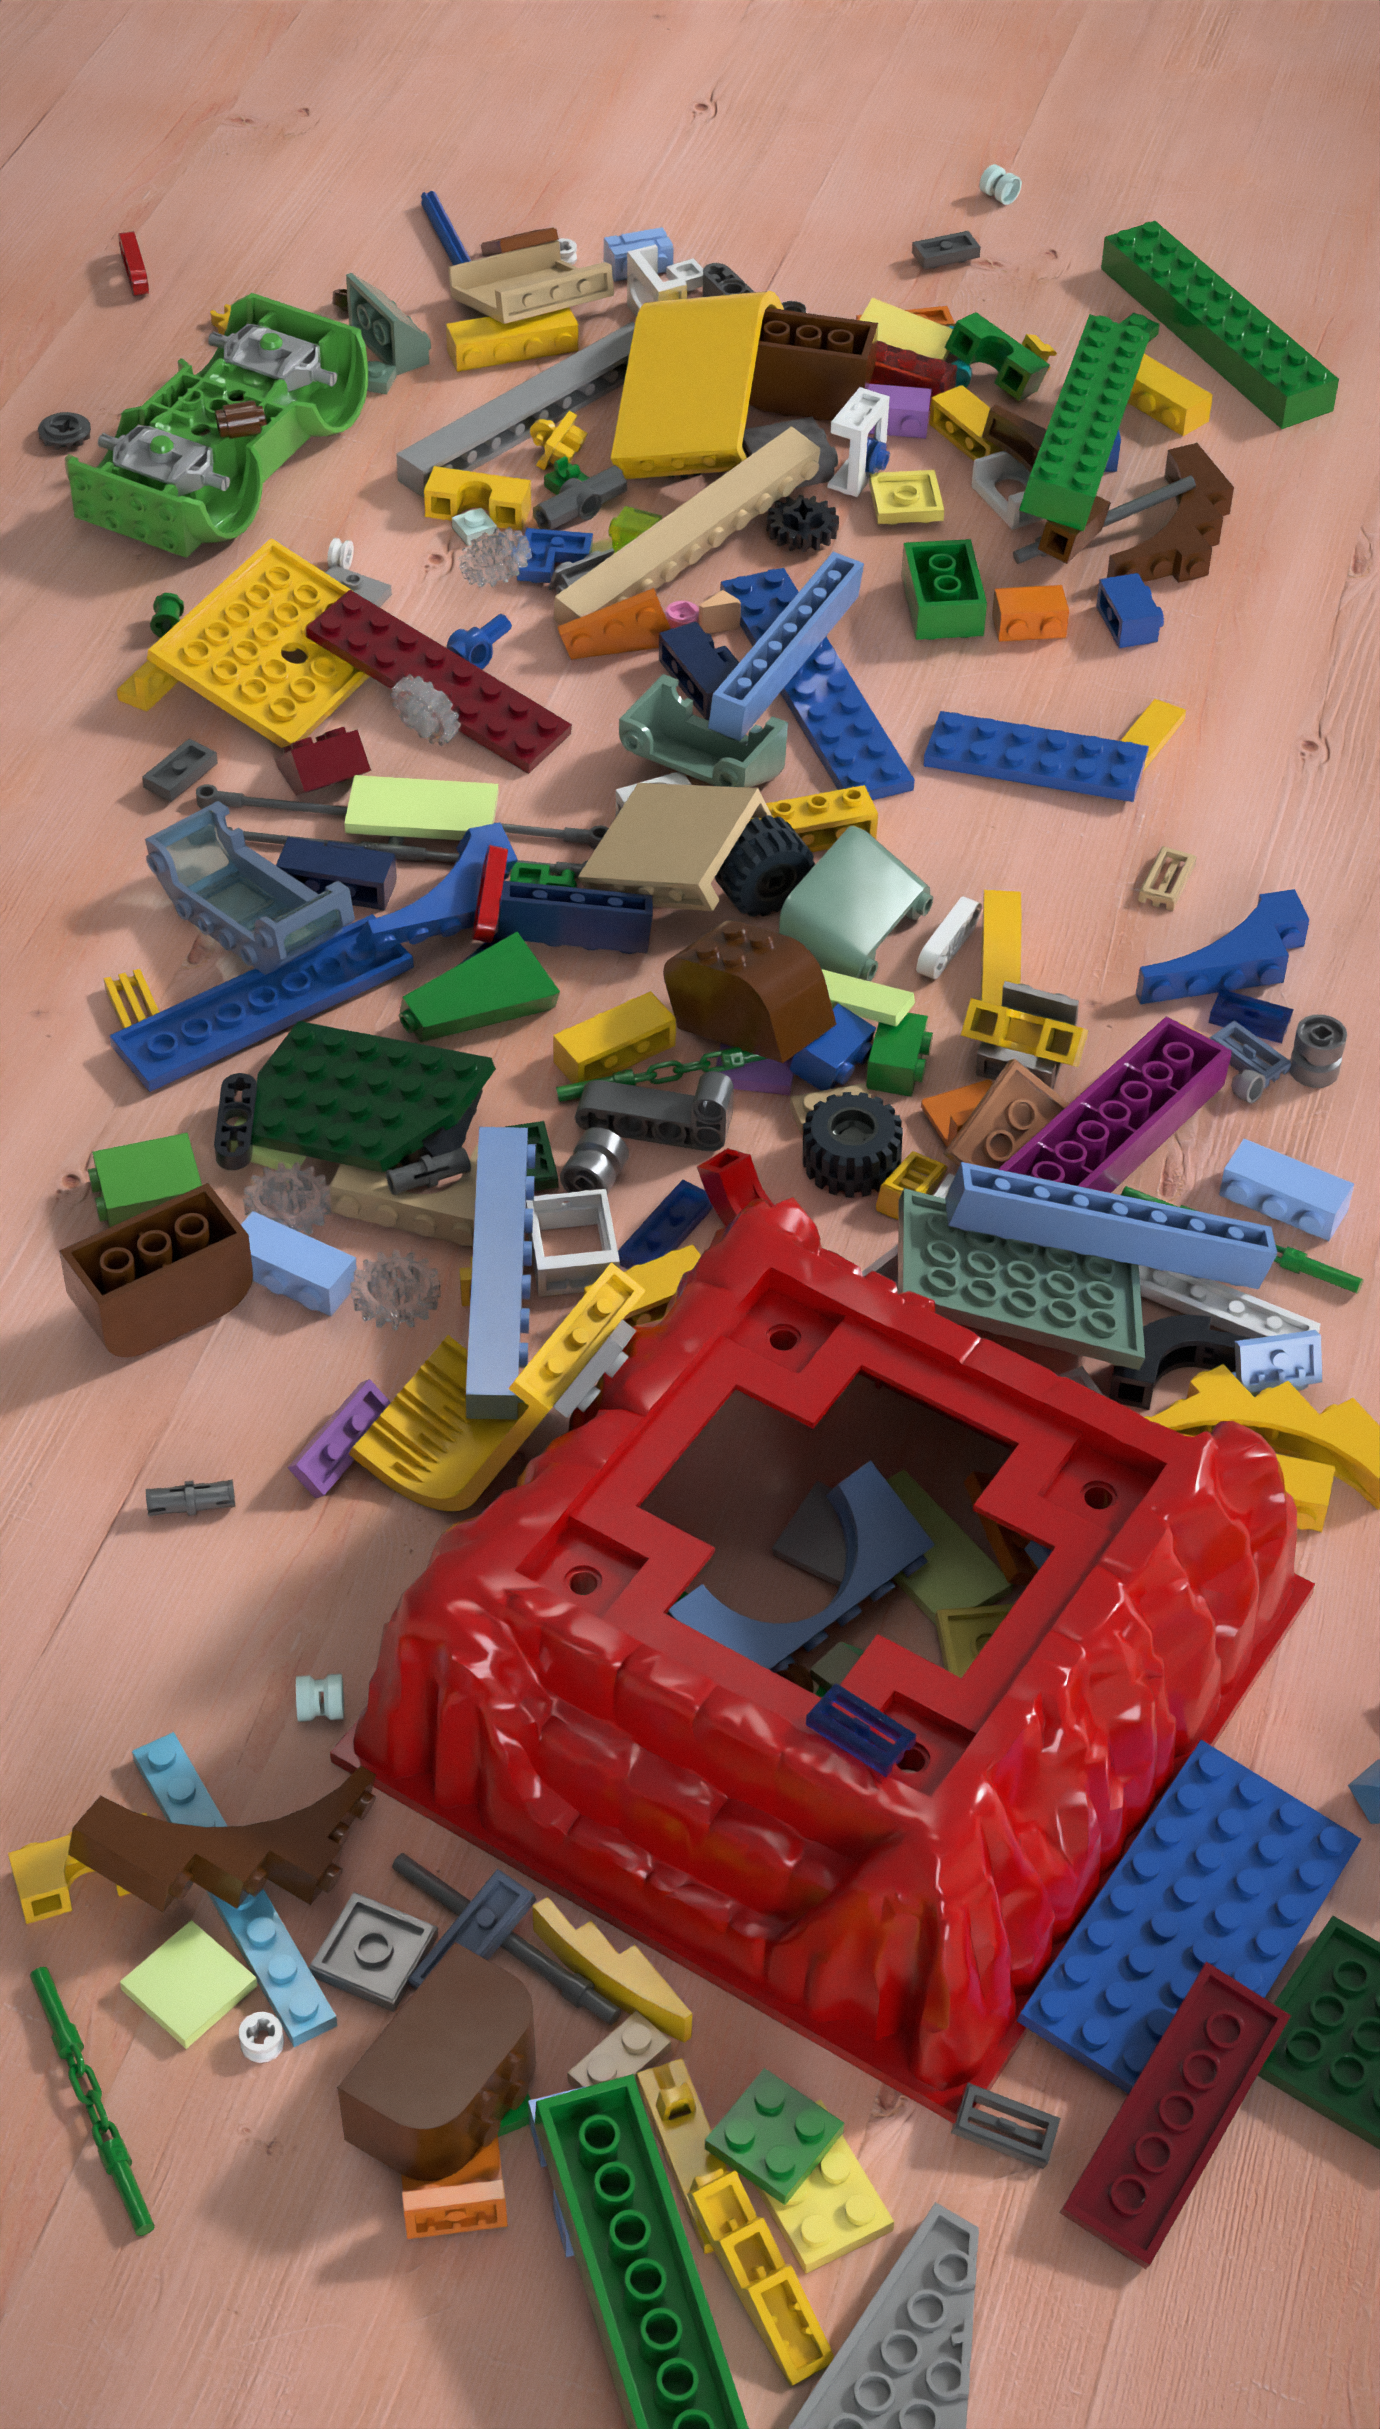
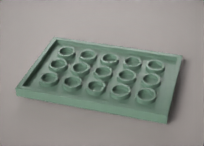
M906 1188L903 1189L899 1198L898 1223L899 1293L911 1291L934 1300L935 1313L958 1325H965L989 1331L996 1335L1024 1340L1035 1345L1059 1349L1078 1356L1094 1358L1116 1366L1140 1369L1145 1359L1139 1265L1127 1262L1121 1263L1098 1256L1082 1255L1073 1251L1043 1247L1034 1243L1004 1239L995 1235L948 1226L944 1198Z

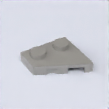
M621 1320L553 1407L566 1418L570 1416L576 1407L584 1412L600 1393V1390L594 1386L604 1372L612 1378L629 1357L622 1350L636 1330L624 1320Z

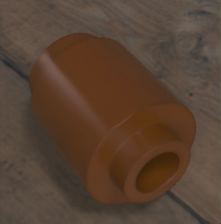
M254 400L224 405L221 410L215 411L220 437L229 436V439L261 434V426H266L262 405L256 406Z

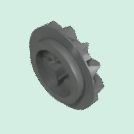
M56 413L46 417L38 426L39 439L44 441L45 446L54 445L56 450H59L61 447H67L70 450L71 446H82L83 441L90 439V422L87 418L77 413Z

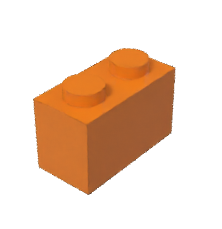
M1063 586L995 588L992 618L998 641L1066 638L1069 607Z

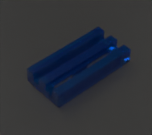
M1220 989L1210 1012L1208 1023L1225 1027L1231 1022L1236 1021L1256 1037L1282 1044L1292 1020L1294 1009Z
M837 1683L831 1687L806 1715V1726L885 1777L892 1771L893 1764L895 1762L898 1764L904 1758L905 1750L908 1749L910 1751L916 1743L915 1733ZM835 1702L858 1718H851L832 1704ZM870 1726L874 1727L884 1735L894 1740L895 1744H891L878 1734L871 1731Z

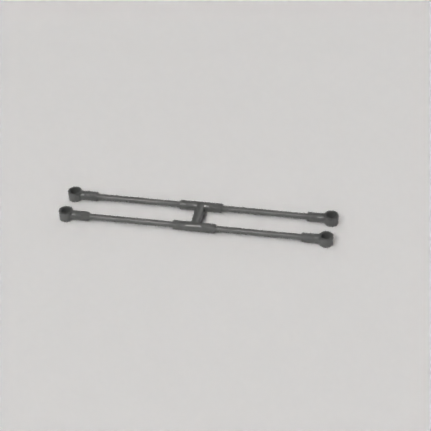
M210 784L201 785L196 789L197 805L201 809L219 801L229 807L241 808L243 805L346 816L348 808L247 797L243 793L217 791V788ZM501 823L505 833L560 838L564 842L589 844L594 850L609 829L602 825L594 826L590 830L568 827L562 830ZM206 824L185 835V838L190 843H201L206 839L212 840L211 827ZM243 831L246 841L285 845L287 838L293 837L324 842V846L327 845L328 841H333ZM390 836L388 844L361 841V843L333 841L365 846V849L394 853L395 859L419 862L435 860L456 863L459 855L456 853L427 851L425 847L403 845L405 837ZM522 860L517 862L550 865V873H555V876H561L563 870L569 869L575 873V878H578L588 860L583 864L567 862L551 864Z

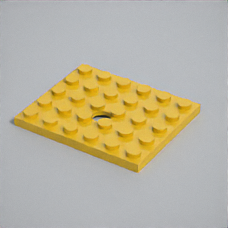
M272 538L149 648L147 653V660L281 748L307 738L370 677L306 637V627L351 589ZM299 648L307 655L305 662L294 664L285 660L281 651L292 652Z

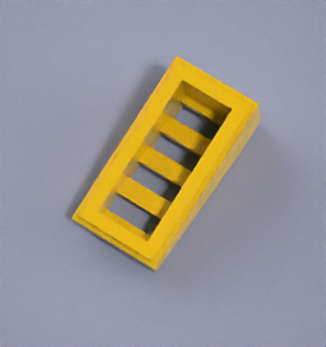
M912 1151L881 1185L876 1210L899 1220V1198L903 1189L906 1188L931 1195L945 1175L948 1166Z

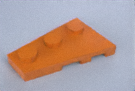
M654 588L557 627L571 660L659 648V633L671 629Z

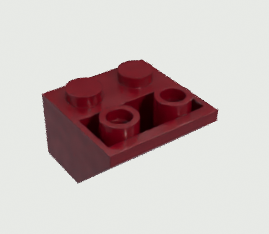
M345 727L325 732L323 735L316 737L317 742L313 743L311 737L293 742L291 745L282 748L283 755L274 759L276 766L296 796L354 778V775H363L371 771L358 729L346 733Z

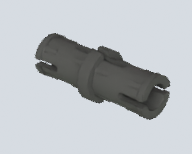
M461 1147L458 1150L432 1158L429 1155L419 1157V1162L394 1170H387L386 1179L391 1193L397 1195L400 1192L426 1185L428 1188L436 1186L439 1180L470 1172L471 1165L466 1150Z
M233 1479L194 1484L192 1480L185 1481V1485L146 1489L148 1517L187 1512L188 1516L197 1515V1511L236 1507Z

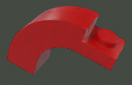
M727 1148L697 1166L706 1194L725 1227L754 1199L763 1198L769 1201L772 1206H775L759 1181L750 1154Z

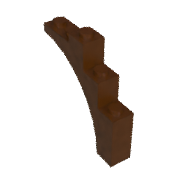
M994 405L989 410L982 438L1006 451L1031 473L1047 429L998 405ZM1096 495L1084 532L1047 520L1038 550L1068 564L1102 531L1111 502Z
M1198 443L1169 449L1164 474L1168 484L1191 475L1195 480L1196 487L1175 496L1178 505L1177 512L1168 524L1152 538L1131 549L1110 555L1107 578L1138 573L1142 581L1147 582L1173 575L1177 582L1181 583L1208 576L1212 546L1219 545L1223 523L1222 516L1230 514L1234 487Z
M360 1766L339 1788L313 1805L279 1819L246 1826L200 1827L169 1823L133 1812L100 1795L74 1825L68 1855L161 1912H164L175 1898L182 1900L191 1889L193 1883L238 1909L249 1894L253 1897L259 1894L267 1879L307 1904L312 1905L322 1890L329 1893L334 1888L342 1874L343 1869L338 1866L343 1845L350 1835L352 1829L350 1825L356 1818L363 1820L375 1802L376 1796L371 1794L376 1774Z

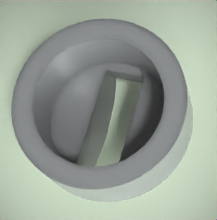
M1245 1069L1233 1077L1231 1087L1237 1097L1248 1103H1254L1262 1095L1266 1079L1264 1075Z

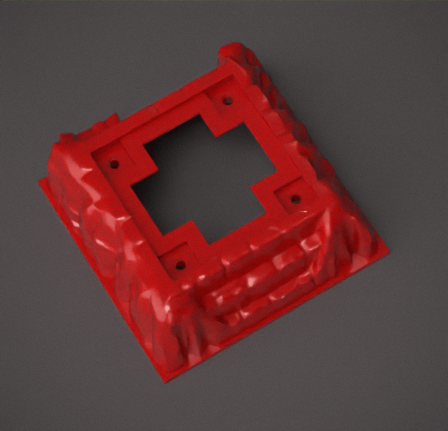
M794 1197L781 1201L775 1206H772L769 1201L763 1198L752 1200L742 1209L728 1226L716 1231L710 1247L703 1252L694 1268L683 1273L676 1293L667 1305L665 1316L660 1320L632 1327L636 1332L622 1350L629 1357L612 1378L604 1372L595 1385L600 1390V1393L584 1412L577 1407L574 1409L570 1416L568 1432L554 1439L541 1455L530 1460L523 1473L517 1477V1487L503 1491L481 1515L454 1523L441 1534L426 1570L401 1594L397 1608L392 1613L390 1621L384 1624L377 1667L369 1681L368 1705L359 1714L358 1720L330 1751L331 1763L350 1774H353L360 1766H363L376 1774L374 1788L954 2124L957 2118L958 2107L963 2098L961 2096L967 2083L983 2089L991 2090L1029 2031L1028 2028L1017 2022L1021 2011L1200 1740L1214 1747L1311 1598L1315 1583L1294 1573L1297 1508L1292 1496L1285 1489L1284 1476L1276 1453L1260 1434L1234 1421H1221L1214 1427L1211 1433L1205 1431L1195 1437L1180 1434L1159 1423L1149 1421L1130 1408L1067 1377L1057 1376L1051 1370L988 1339L980 1338L974 1332L936 1314L934 1300L911 1291L899 1293L893 1280L873 1270L866 1276H863L859 1266L833 1251L822 1248L815 1223ZM859 1374L874 1381L875 1388L877 1389L884 1386L1010 1449L1011 1455L973 1505V1511L1052 1550V1552L962 1678L877 1634L829 1700L826 1701L666 1614L715 1553V1547L639 1508V1506L735 1390L814 1429L853 1378ZM902 1770H912L916 1773H906ZM973 2101L972 2107L978 2109L981 2104Z

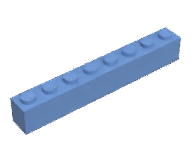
M836 552L831 553L713 693L708 729L741 741L858 598L864 563Z
M479 1127L466 1379V1418L517 1420L518 1403H525L508 1388L519 1376V1368H525L528 1365V1343H520L521 1333L529 1334L530 1309L522 1308V1300H530L531 1275H523V1266L532 1265V1241H524L525 1233H533V1209L526 1208V1201H534V1176H527V1168L535 1169L536 1144H528V1128Z
M961 1162L945 1197L948 1226L995 1235L1004 1239L1034 1243L1043 1247L1073 1251L1082 1255L1098 1256L1121 1263L1127 1262L1160 1271L1166 1270L1190 1275L1195 1278L1225 1282L1234 1286L1259 1289L1277 1256L1271 1226Z

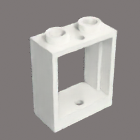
M606 1189L534 1196V1201H526V1208L533 1209V1233H528L529 1241H532V1261L538 1297L584 1292V1288L596 1282L611 1262L620 1269V1260ZM598 1225L602 1251L544 1256L540 1230Z

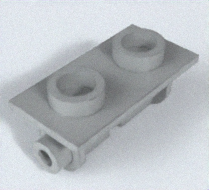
M613 548L603 552L597 550L591 552L580 561L562 563L554 570L548 587L549 590L556 588L557 594H559L612 556L615 550Z

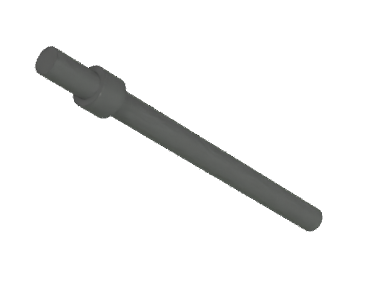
M1191 475L1109 510L1103 527L1195 488L1194 478ZM1042 536L1036 538L1035 543L1013 552L1017 564L1039 555L1042 557L1048 555L1038 550Z
M401 1853L394 1860L392 1868L456 1915L459 1916L471 1902L406 1854ZM513 1931L500 1945L562 1990V1997L577 2008L584 2006L609 2025L614 2024L619 2018L621 2009L595 1991V1984L580 1973L573 1975Z

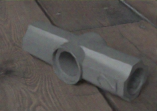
M615 465L583 482L578 478H571L562 485L558 495L533 507V518L536 520L539 529L553 530L578 516L583 520L592 519L599 512L603 503L627 491V480L622 470Z

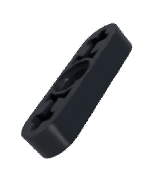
M245 1073L232 1074L226 1077L221 1085L214 1148L217 1164L226 1170L242 1169L252 1159V1129L257 1098V1082L251 1075ZM238 1091H242V1102H236L235 1100ZM233 1117H243L247 1120L239 1126H232L226 1123ZM231 1141H237L238 1143L235 1152H230Z

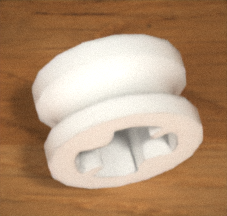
M560 238L558 241L561 260L571 265L575 264L577 261V254L575 253L577 251V244L571 239Z
M333 538L327 557L329 568L332 565L340 566L347 570L350 568L354 552L352 541L346 540L344 543H341L339 538Z
M257 2012L243 2020L239 2028V2040L244 2056L253 2062L263 2063L275 2059L281 2053L284 2046L282 2024L277 2017L271 2013ZM259 2031H268L269 2036L265 2038L264 2044H255L254 2038L258 2037Z

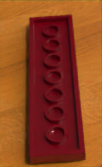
M352 590L347 591L306 627V637L528 774L571 735V723Z

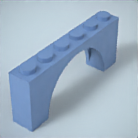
M870 1460L826 1495L837 1513L843 1529L846 1562L838 1591L830 1604L822 1612L808 1619L791 1623L761 1622L729 1609L701 1584L675 1603L666 1614L776 1673L788 1668V1664L795 1663L791 1654L801 1646L809 1652L829 1636L824 1629L833 1622L837 1621L842 1627L860 1614L862 1610L857 1604L866 1597L870 1596L876 1602L893 1589L895 1585L890 1579L903 1571L906 1577H909L925 1565L928 1560L923 1554L935 1544Z

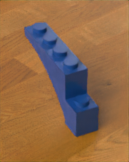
M501 822L469 828L456 847L459 855L452 870L428 894L411 905L391 914L367 920L355 939L360 951L376 949V951L382 952L394 947L396 944L405 942L418 944L425 941L428 937L436 935L449 937L463 929L472 928L482 868L488 846L493 845L508 849L504 880L508 878L509 872L518 861Z
M1295 889L1259 894L1258 905L1251 914L1230 933L1214 943L1176 959L1140 967L1136 988V996L1139 1003L1162 1002L1284 983L1289 958L1286 949L1304 947L1310 920Z

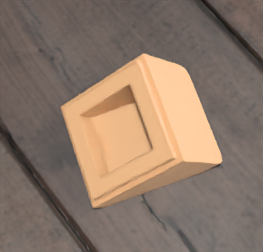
M724 590L718 592L699 605V626L705 633L728 631L740 627L741 602Z

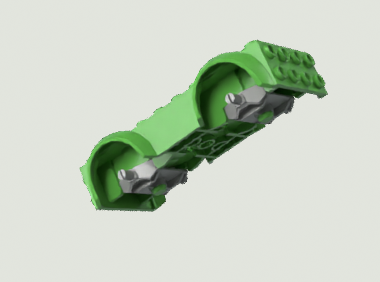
M254 293L235 301L231 305L225 334L221 335L213 331L209 336V345L216 346L218 349L202 371L194 375L192 366L188 365V362L183 358L179 359L178 373L142 406L125 409L121 413L115 437L105 433L99 436L98 446L108 449V452L96 468L79 462L78 458L71 454L65 457L66 475L70 481L74 517L185 558L191 555L202 543L225 542L238 537L247 530L256 516L261 501L263 483L311 436H333L342 433L350 428L359 417L368 389L367 352L361 329ZM244 394V400L236 401L240 396ZM254 400L256 406L262 405L266 426H261V434L229 439V436L220 437L215 418L216 410H221L224 405ZM206 429L210 430V433L207 435L199 436Z

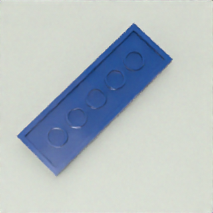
M940 711L924 754V766L1134 802L1145 767L1149 746L1104 739L1097 736L1069 733L1062 730L1033 727L1026 724L998 721L991 718Z

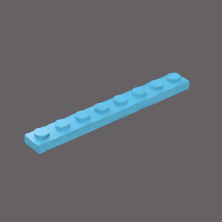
M174 1732L132 1751L133 1761L167 1822L200 1827H228ZM262 1888L255 1897L249 1894L238 1909L207 1891L251 1972L256 1976L261 1990L282 2024L293 2047L337 2027V2017L264 1889Z

